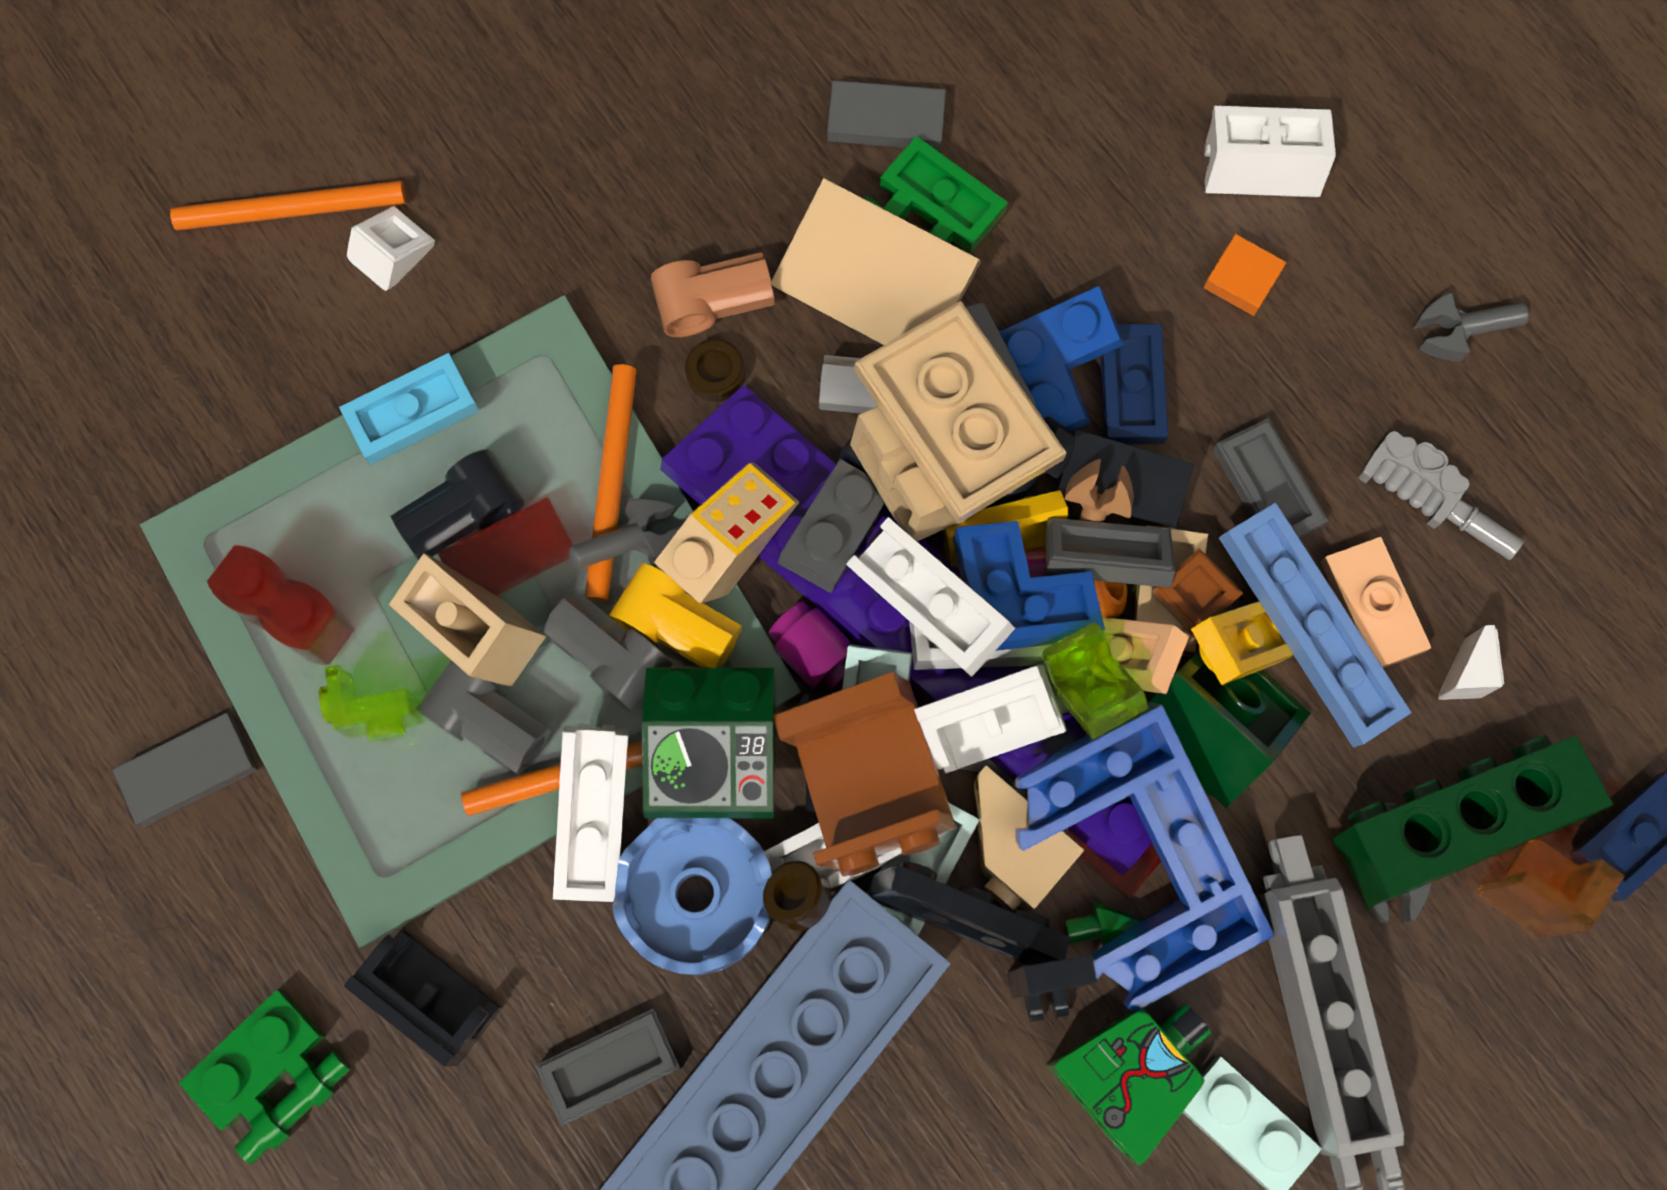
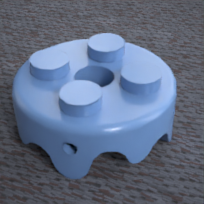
M656 818L625 849L618 862L615 896L612 904L615 921L622 934L634 949L646 960L660 968L688 975H704L722 971L741 961L750 953L768 929L771 917L764 907L763 891L767 880L772 875L770 864L759 843L744 828L729 818ZM693 876H701L711 882L714 889L713 900L703 911L688 912L679 904V887L686 879Z

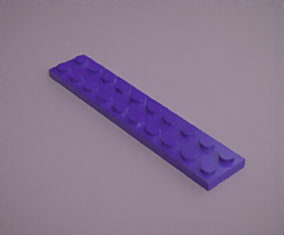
M743 385L662 458L660 470L700 505L751 462L757 464L799 501V504L758 556L860 646L912 653L909 620L850 567L847 568L831 594L778 564L780 553L836 464L746 386ZM884 507L857 551L855 555L857 558L884 531L880 526L888 517L897 524L888 508ZM924 539L917 541L961 579L959 569L955 566L951 567L950 562ZM912 656L909 682L913 692L928 705L1037 665L980 667L971 677L962 668L914 670ZM1079 676V680L1086 693L1125 713L1088 680ZM1049 681L1054 696L1061 695L1058 686L1054 682ZM1074 714L1062 716L1067 729L1066 732L989 759L1016 782L1018 776L1098 729V727ZM1130 796L1068 827L1069 830L1122 876L1131 869L1152 843Z

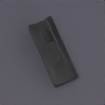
M1092 954L1023 966L1007 973L1012 999L1025 997L1030 1022L1044 1020L1040 994L1050 993L1055 1018L1069 1016L1065 990L1098 982Z

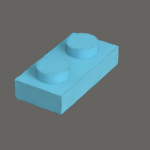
M449 353L339 407L364 458L370 466L479 411Z

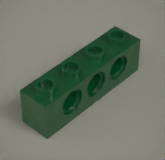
M1547 735L1540 736L1511 750L1515 758L1513 761L1498 766L1492 756L1458 771L1461 782L1443 789L1439 779H1434L1402 794L1407 803L1388 811L1384 802L1380 801L1347 816L1351 827L1333 838V841L1366 908L1375 907L1563 829L1614 805L1577 736H1572L1555 744L1550 742ZM1515 782L1522 785L1528 791L1531 805L1526 804L1520 799L1516 792ZM1460 804L1467 806L1475 814L1477 829L1464 821L1460 812ZM1404 826L1414 829L1420 835L1423 843L1422 852L1415 850L1408 844L1404 835Z

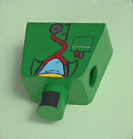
M1185 1003L1159 1026L1141 1008L1135 1012L1130 1011L1054 1058L1047 1066L1130 1163L1140 1166L1148 1159L1203 1086L1204 1078L1186 1056L1211 1034V1031L1202 1018Z

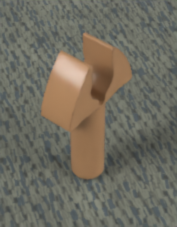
M1101 459L1087 464L1068 481L1064 499L1081 504L1083 508L1078 520L1104 523L1106 515L1111 513L1127 518L1131 517L1134 492L1130 476L1124 466H1121L1116 485L1106 489L1103 494H1098V487L1095 484L1099 475Z

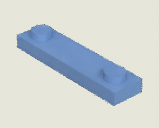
M1276 502L1219 537V540L1353 748L1367 743L1412 713Z

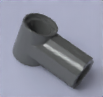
M577 590L560 601L549 614V618L542 628V632L552 643L591 673L589 677L610 697L630 712L644 698L646 667H671L673 665L650 641L631 628L627 632Z
M451 660L415 710L461 742L464 738L483 750V753L520 776L539 756L551 731L497 694L499 689L489 681L469 676Z

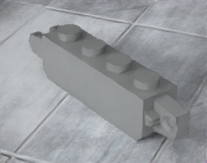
M1302 835L1274 839L1268 843L1274 874L1263 877L1266 892L1259 894L1258 897L1261 909L1274 934L1269 939L1317 1142L1322 1148L1320 1154L1330 1157L1338 1190H1363L1354 1155L1367 1152L1371 1154L1379 1189L1404 1190L1405 1187L1395 1149L1397 1146L1404 1145V1130L1343 889L1337 878H1326L1322 865L1311 867Z

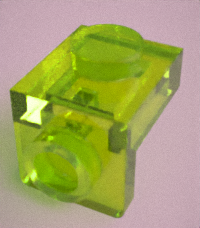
M1091 623L1044 649L1042 656L1057 697L1092 740L1149 709L1144 691L1111 654L1105 632L1098 623Z
M339 665L325 668L327 686L319 688V703L322 716L327 724L332 723L333 729L349 739L367 735V740L370 742L395 740L406 735V727L423 724L422 714L415 710L420 700L406 688L356 698L354 679L350 673Z

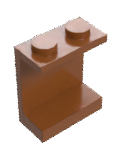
M894 671L773 715L780 740L797 747L826 848L813 852L816 865L833 870L840 869L841 876H851L871 870L879 866L878 855L901 848L902 855H912L932 849L941 844L939 834L956 829L937 766L932 758L920 721L918 722L914 711L918 706L911 684Z

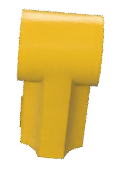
M641 563L609 614V617L627 632L631 628L653 645L659 642L701 667L721 668L731 655L742 632V625L709 606L698 603L666 573L646 563Z

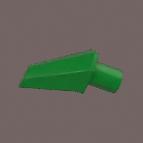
M1095 901L1092 902L1093 914L1064 920L1066 935L1071 937L1069 945L1099 939L1103 947L1144 919Z

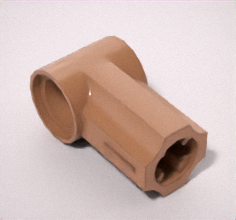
M762 252L706 266H701L700 263L692 260L675 261L659 267L651 274V283L663 330L666 335L671 337H687L699 334L714 325L716 319L775 305L771 279Z

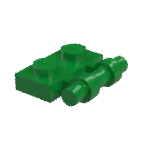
M918 136L910 142L880 177V188L892 196L890 201L883 207L870 196L864 198L903 220L913 211L934 227L929 232L930 234L949 244L953 241L970 254L1003 217L1008 204L1007 201Z
M277 989L178 1084L220 1131L229 1130L243 1116L249 1121L252 1130L234 1148L245 1162L252 1165L269 1148L277 1150L292 1136L290 1128L314 1104L322 1107L336 1093L334 1085L351 1070V1066L336 1051L331 1052L318 1066L315 1065L307 1054L326 1036L285 990ZM289 1073L294 1079L296 1087L277 1106L272 1108L264 1099V1096Z

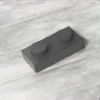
M841 459L838 461L780 553L779 565L825 591L833 593L848 568L846 563L856 555L886 506L868 474Z

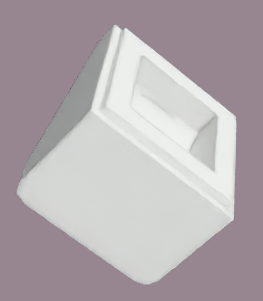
M392 206L352 227L347 258L379 287L387 291L395 286L434 247L435 240L395 206Z
M1485 625L1464 639L1438 694L1439 700L1482 698L1503 687L1504 678L1498 631L1495 629V625Z

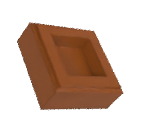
M1200 548L1175 569L1171 588L1156 586L1152 591L1153 596L1193 638H1195L1191 631L1193 627L1210 617L1223 613L1243 594Z

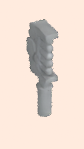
M1390 432L1372 454L1358 479L1367 483L1373 476V480L1376 483H1385V488L1388 491H1397V496L1400 499H1409V504L1412 507H1421L1424 515L1431 516L1427 522V525L1431 528H1437L1447 518L1457 525L1460 531H1466L1507 560H1511L1523 545L1524 540L1480 512L1478 507H1472L1461 499L1469 487V481L1466 477L1460 475L1456 466H1447V455L1443 451L1436 449L1431 443L1423 442L1416 446L1414 438L1403 437L1399 432Z

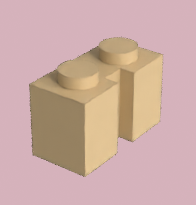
M879 407L859 414L850 446L898 526L915 541H920L957 524Z

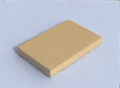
M823 178L771 281V285L871 339L886 345L960 302L981 260Z
M961 301L855 362L854 372L957 524L1060 463L1067 454Z

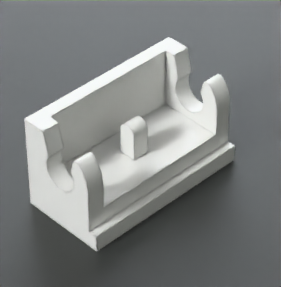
M1214 106L1204 151V157H1210L1204 180L1205 193L1320 197L1336 156L1331 110Z
M1043 664L914 709L932 758L938 770L943 768L945 774L1067 731Z

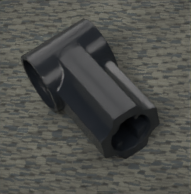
M486 449L473 452L459 460L446 473L445 482L395 512L390 517L406 544L419 560L423 553L433 557L475 529L488 531L502 525L521 510L524 505V499L494 453Z

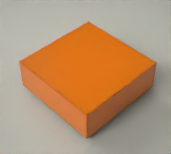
M1235 234L1207 279L1204 289L1255 316L1287 262Z

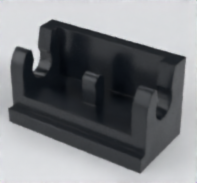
M1075 431L1073 435L1075 437L1074 445L1057 487V491H1061L1063 498H1065L1067 483L1070 478L1087 464L1101 459L1099 475L1095 483L1098 487V494H1103L1106 489L1116 485L1121 466H1124L1130 476L1134 492L1131 517L1162 525L1165 528H1176L1194 468L1193 463L1083 431Z
M402 930L395 937L388 934L344 985L347 990L444 1067L459 1066L502 1009L501 1006Z

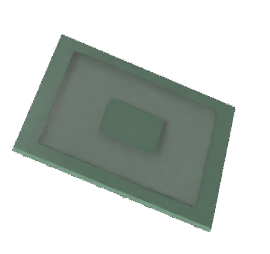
M565 295L451 356L479 409L478 412L371 466L364 458L344 416L341 415L140 524L358 947L361 949L557 836L559 790L467 816L462 803L461 792L515 777L518 774L510 769H506L483 753V750L464 738L461 742L415 710L451 659L389 606V603L419 561L398 532L390 516L445 482L446 473L459 460L473 452L489 449L494 453L524 499L523 507L514 517L502 525L488 531L475 529L433 557L506 601L541 632L549 618V614L563 598H567L576 590L585 596L588 567L582 569L575 568L569 559V548L572 545L592 539L612 374ZM633 409L618 529L626 527L629 522V518L625 513L629 500L651 499L675 506L670 518L658 522H650L646 525L644 532L651 531L662 535L670 530L681 527L694 511L679 486L660 470L662 458ZM632 550L615 556L609 602L592 603L609 616L641 563L650 565L647 555ZM737 584L727 596L703 603L742 625V632L736 642V646L721 668H774L776 709L801 695L800 689L781 657L774 651L772 642ZM547 636L512 687L490 682L499 689L497 694L551 731L539 756L522 774L561 763L564 726L577 727V723L590 724V727L602 728L603 725H615V729H628L627 743L641 740L643 700L632 712L628 711L589 677L591 673L558 648ZM659 642L654 645L672 662L673 665L671 667H701ZM642 766L626 770L624 797L643 786Z

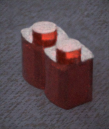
M234 545L207 580L211 591L223 604L251 624L266 630L281 644L309 662L329 665L355 631L348 617L323 594L306 583L294 580L269 557L253 548Z

